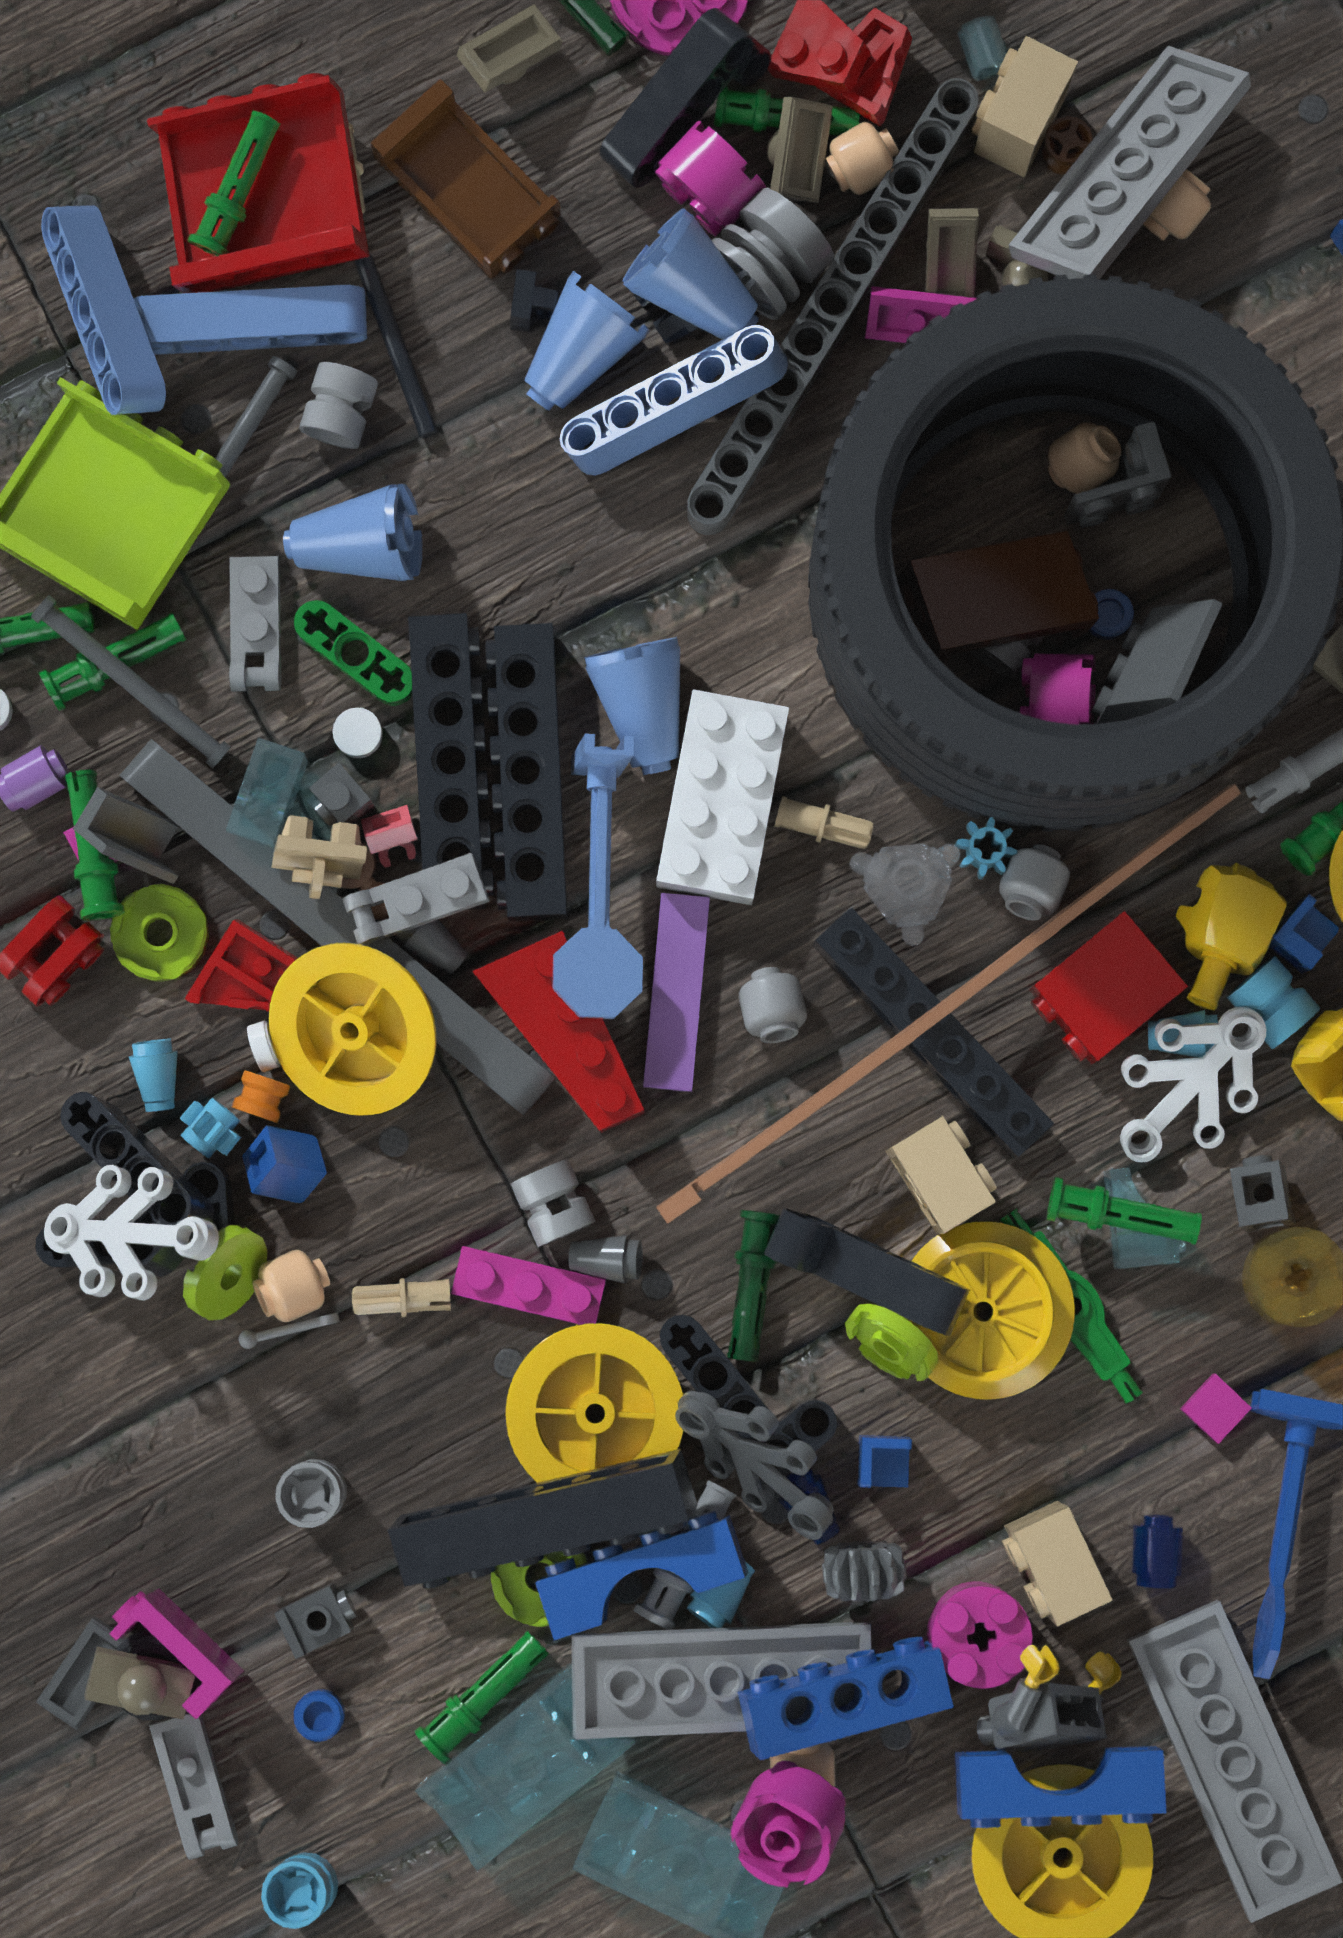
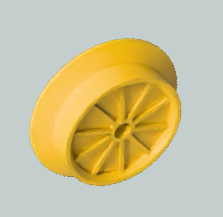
M354 943L323 945L295 960L280 977L273 992L269 1009V1030L278 1061L291 1081L305 1095L318 1104L349 1115L379 1114L407 1101L426 1080L436 1053L437 1038L433 1012L417 980L406 968L387 954L374 948Z
M966 1223L958 1225L944 1234L935 1236L912 1259V1262L970 1289L951 1336L940 1334L905 1318L919 1328L932 1342L938 1352L939 1362L928 1377L934 1383L952 1393L968 1398L1000 1399L1019 1394L1035 1386L1061 1360L1070 1342L1074 1326L1075 1304L1073 1291L1060 1261L1035 1236L1020 1228L1004 1223ZM980 1302H987L992 1306L993 1315L991 1319L984 1320L977 1315L976 1307Z
M592 1323L576 1325L556 1332L534 1347L518 1367L507 1396V1432L513 1451L520 1464L539 1483L677 1450L681 1442L683 1429L677 1423L675 1413L678 1409V1401L683 1396L676 1373L669 1361L644 1337L623 1327L610 1324ZM591 1404L601 1405L605 1410L604 1419L599 1422L591 1421L586 1414L587 1407Z
M1054 1764L1033 1768L1021 1773L1026 1781L1037 1787L1047 1790H1065L1084 1782L1093 1774L1094 1770L1070 1764ZM1102 1815V1824L1075 1825L1072 1824L1071 1816L1051 1817L1052 1825L1022 1826L1021 1818H1001L1000 1827L975 1829L971 1860L979 1894L993 1917L1018 1938H1109L1130 1921L1139 1909L1148 1891L1153 1870V1847L1147 1823H1123L1122 1815ZM1067 1848L1068 1853L1064 1859L1059 1861L1053 1859L1057 1849Z

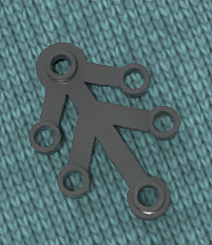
M688 1391L683 1394L678 1401V1409L675 1413L676 1421L687 1434L700 1439L706 1456L704 1464L708 1471L720 1479H726L736 1468L743 1489L741 1497L749 1508L757 1512H764L775 1499L776 1491L793 1506L788 1513V1520L791 1526L800 1535L808 1539L817 1540L821 1538L833 1521L832 1504L827 1498L818 1493H811L806 1496L773 1466L787 1468L797 1475H805L817 1460L815 1451L807 1443L800 1440L793 1441L786 1449L742 1438L735 1432L749 1433L759 1441H767L778 1428L779 1422L777 1417L765 1407L757 1406L747 1415L721 1408L717 1400L707 1393Z

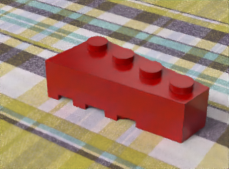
M563 931L474 970L473 973L600 1133L645 1113L603 1018H579L553 990V955L567 942Z

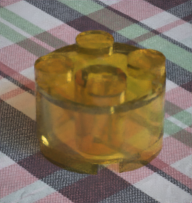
M1294 1227L1269 1233L1257 1241L1245 1260L1242 1272V1286L1246 1299L1255 1312L1276 1325L1308 1327L1322 1323L1334 1315L1343 1304V1252L1326 1234L1310 1228ZM1290 1265L1295 1270L1304 1271L1305 1279L1300 1281V1290L1296 1285H1287L1285 1282V1277L1292 1273Z

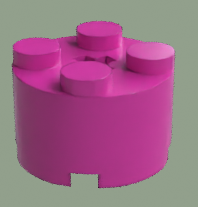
M699 120L658 162L659 168L655 171L656 175L664 182L662 187L680 205H683L688 199L691 202L689 205L697 213L695 218L715 237L726 225L735 224L740 218V210L760 189L767 188L758 174L750 179L744 173L746 170L745 165L747 164L744 158L709 126L704 129L702 122Z
M1035 653L1033 658H1023L1022 687L1025 688L1026 698H1030L1029 706H1021L1020 714L1049 722L1073 725L1094 724L1095 714L1091 713V710L1095 704L1096 685L1091 684V671H1096L1095 656L1088 654Z
M971 1581L952 1587L940 1598L929 1617L927 1637L933 1648H940L945 1672L954 1681L973 1688H992L1008 1682L1025 1668L1020 1660V1655L1028 1646L1032 1645V1628L1025 1610L1005 1590L987 1582ZM979 1622L987 1630H991V1635L985 1637V1644L977 1646L972 1639H967V1635L975 1632V1624Z
M783 1760L777 1762L773 1768L761 1773L752 1783L731 1828L732 1842L735 1839L740 1851L738 1858L743 1867L759 1880L777 1887H788L790 1882L805 1881L804 1885L814 1882L825 1871L844 1828V1807L846 1801L843 1793L817 1773L799 1767L791 1761Z

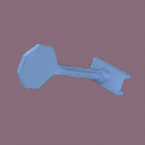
M585 734L571 756V775L587 776V790L591 791L588 927L581 928L553 955V990L579 1018L614 1019L642 992L643 957L617 929H612L609 926L612 792L616 791L617 777H620L634 756V736H624L617 748L612 750L610 747H595V734Z

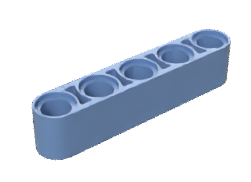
M95 205L47 207L43 212L41 222L43 240L107 411L111 415L159 412L163 409L166 398L164 379L99 208Z
M354 285L148 295L134 298L154 355L359 343L367 339L365 290Z
M760 325L746 327L572 418L561 430V446L582 472L587 475L602 474L774 385L782 379L787 371V357L769 329ZM767 351L762 358L753 361L758 354ZM723 374V376L718 381L711 383L713 378H715L717 375ZM680 396L678 401L667 406L672 399ZM637 419L633 425L625 428L630 421ZM594 441L588 449L583 450L585 445H587L589 442Z

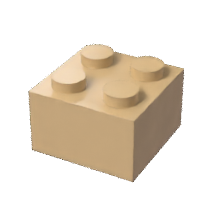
M1028 36L1024 38L1018 51L1010 48L997 74L999 78L993 91H987L977 111L976 117L978 118L971 132L978 136L974 153L1025 178L1045 139L1048 128L1054 122L1068 94L1078 61Z
M943 1116L885 1151L936 1235L948 1232L995 1203L996 1201L991 1192L997 1189L983 1164L980 1163L974 1166L964 1151L971 1145L956 1121L948 1124Z
M1056 1501L1004 1525L1009 1537L1002 1540V1544L1013 1567H1017L1019 1572L1025 1570L1030 1583L1023 1586V1589L1035 1614L1038 1613L1041 1619L1047 1617L1055 1625L1059 1626L1113 1601L1068 1506Z

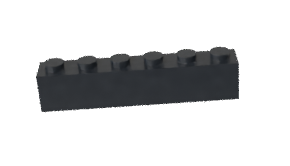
M678 1449L403 1514L388 1529V1533L404 1586L407 1587L421 1583L424 1589H429L449 1582L451 1576L468 1572L470 1578L482 1577L498 1569L497 1565L515 1562L516 1567L529 1566L543 1560L545 1554L562 1551L563 1556H573L589 1550L592 1547V1543L609 1540L611 1545L628 1543L638 1538L640 1532L657 1529L658 1534L672 1533L687 1525L686 1522L690 1520L698 1505L682 1451Z

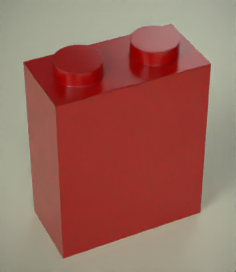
M1124 911L1029 990L1035 996L1030 1003L1041 1018L1048 1024L1055 1020L1065 1032L1066 1036L1062 1038V1042L1071 1054L1080 1062L1086 1058L1092 1065L1188 986Z

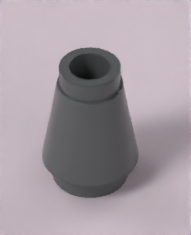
M440 920L394 936L403 944L401 949L446 971L449 975L455 972L469 953L462 948V945Z
M630 1235L571 1242L569 1249L570 1271H579L580 1273L627 1284L629 1279L639 1280L643 1263L641 1240H631Z

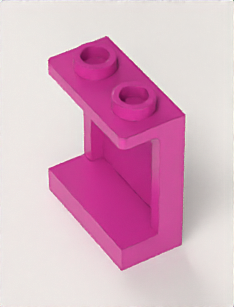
M160 1588L148 1595L142 1591L136 1596L133 1595L112 1617L118 1623L109 1633L113 1639L119 1640L141 1623L202 1682L197 1690L181 1705L195 1719H198L244 1671Z

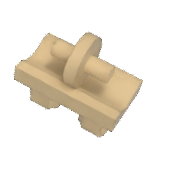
M288 816L282 835L278 834L272 858V868L292 870V882L310 884L309 898L320 899L322 886L341 888L342 877L360 879L362 866L366 861L367 846H361L360 831L357 824L335 823L332 825L330 841L312 839V820L307 817Z

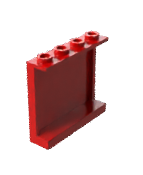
M320 73L306 74L299 77L297 83L281 87L274 84L255 87L252 90V94L239 97L229 95L215 96L210 98L206 105L194 108L174 106L163 110L160 116L147 119L148 126L159 135L178 265L169 268L172 286L180 292H217L369 257L344 92L329 75L325 76ZM252 111H258L275 119L281 125L275 133L261 169L243 205L247 210L245 213L247 217L243 223H238L227 247L230 253L213 256L193 246L187 240L190 234H196L206 212L207 206L204 204L206 197L210 196L211 193H217L232 160V156L251 119ZM256 143L252 145V148L242 167L238 179L242 178L243 173L247 167V164L256 147ZM235 189L232 190L229 196L230 200H232L234 196V193L236 191ZM222 219L218 221L212 237L216 235Z

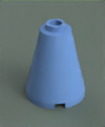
M683 208L675 213L659 229L657 233L660 236L650 247L646 245L623 278V285L630 292L722 340L746 327L756 325L759 320L754 314L758 307L757 302L693 214H690Z
M574 271L566 281L524 379L531 386L526 394L548 411L551 410L554 404L564 409L638 345L651 331L644 324L641 325L638 331L633 329L630 324L635 317L592 284H589L585 291L579 288L576 283L581 276Z
M391 484L293 520L290 530H286L283 535L284 551L287 558L293 559L296 566L302 569L397 581L414 580L413 576H418L421 570L422 534L421 530L413 531L410 515H418V510L412 492L406 484Z
M676 637L584 657L585 669L619 741L621 742L624 736H634V756L629 762L631 767H642L643 775L672 769L670 760L679 758L680 647L678 639Z

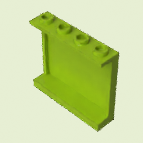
M60 377L57 384L65 392L64 396L0 493V549L138 630L231 484L220 472L223 465L211 455L199 449L193 455L182 449L183 441L165 428L158 426L156 431L153 432L141 425L144 419L138 413L111 415L107 411L104 402H102L100 392L93 386L82 380L75 386Z

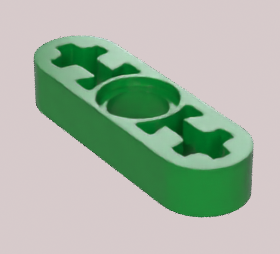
M313 600L304 603L297 610L294 626L300 639L379 701L386 705L398 706L406 703L413 696L410 667L328 603ZM323 613L327 616L324 620L326 625L337 635L342 626L347 629L336 638L331 651L325 648L332 643L325 634L318 630L313 632L312 635L307 633L310 629L306 622L308 616L312 615L318 618ZM353 640L362 641L369 649L367 660L359 666L347 665L341 657L343 647ZM379 655L385 658V660L379 663V666L387 674L394 676L398 671L403 673L401 681L404 689L401 692L396 689L390 690L388 694L383 692L385 683L374 672H372L369 680L363 678L364 675L368 674L375 667Z

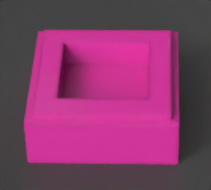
M1215 1373L1180 1408L1216 1444H1219L1252 1409Z

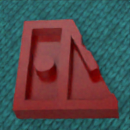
M797 0L775 47L767 70L774 78L852 93L871 50L822 0Z
M874 7L853 30L871 52L852 93L816 87L880 127L888 113L912 42V36L907 26Z
M234 919L189 990L185 1000L196 1004L206 1003L233 1008H252L269 1011L272 995L280 977L298 958L242 921Z

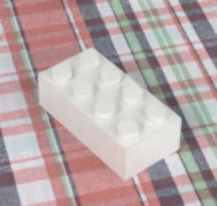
M692 690L656 880L657 888L752 905L789 707Z

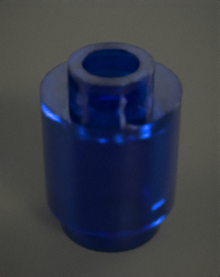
M1146 1514L1143 1515V1523L1133 1524L1132 1573L1136 1574L1137 1586L1176 1588L1177 1576L1182 1575L1183 1527L1173 1525V1516Z

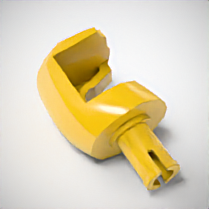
M1235 863L1230 867L1210 865L1203 871L1197 883V887L1202 889L1198 903L1193 907L1180 905L1176 913V918L1185 931V946L1193 956L1203 961L1187 999L1195 1005L1209 1010L1217 1009L1218 1001L1230 973L1251 975L1268 950L1287 906V901L1274 889L1270 882L1256 875L1252 869L1239 863Z
M1343 1008L1337 1011L1326 1010L1315 1020L1298 1043L1291 1063L1293 1071L1307 1092L1339 1121H1343Z

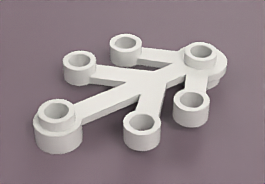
M1235 1007L1228 1010L1222 1015L1218 1023L1182 1025L1175 1019H1165L1156 1026L1155 1038L1159 1046L1168 1052L1178 1051L1185 1044H1214L1203 1057L1148 1061L1142 1055H1131L1123 1061L1121 1073L1125 1081L1132 1087H1144L1149 1082L1180 1080L1144 1120L1136 1119L1130 1121L1122 1129L1120 1142L1130 1159L1136 1162H1148L1154 1159L1162 1148L1161 1131L1197 1093L1198 1119L1192 1127L1193 1136L1197 1143L1206 1149L1215 1148L1222 1143L1225 1133L1219 1122L1218 1071L1231 1057L1233 1082L1226 1090V1099L1231 1108L1238 1113H1247L1256 1107L1258 1094L1253 1087L1252 1053L1264 1043L1266 1025L1260 1014L1248 1007ZM1239 1023L1248 1024V1031L1244 1036L1235 1037L1232 1035L1235 1025ZM1170 1028L1179 1030L1176 1040L1173 1042L1163 1041L1162 1037L1166 1030ZM1137 1064L1144 1065L1145 1072L1141 1077L1132 1078L1129 1076L1131 1067ZM1240 1090L1250 1091L1249 1099L1244 1103L1234 1102V1096ZM1209 1125L1216 1127V1133L1213 1137L1209 1139L1200 1137L1204 1127ZM1137 1131L1148 1133L1147 1139L1140 1144L1131 1142L1132 1135Z
M114 1165L103 1167L96 1178L97 1187L77 1206L63 1204L56 1207L48 1216L44 1228V1236L48 1246L55 1252L71 1254L81 1270V1289L85 1293L97 1297L107 1296L113 1290L115 1276L111 1269L101 1266L89 1244L90 1241L102 1242L123 1274L121 1286L124 1294L138 1300H147L153 1296L157 1288V1279L151 1271L145 1270L129 1244L175 1247L176 1251L182 1256L194 1260H205L215 1252L219 1242V1234L215 1225L197 1217L185 1218L176 1226L134 1223L157 1200L167 1198L172 1191L173 1179L171 1175L155 1167L145 1169L138 1179V1190L105 1221H98L92 1219L114 1197L120 1198L124 1196L131 1186V1176L127 1170ZM117 1174V1182L115 1186L111 1188V1179L114 1175ZM159 1177V1185L152 1191V1183L155 1178ZM193 1231V1239L189 1243V1237L191 1232ZM100 1273L101 1280L99 1285L95 1288L94 1280L95 1277ZM142 1276L143 1284L140 1290L137 1291L136 1282Z

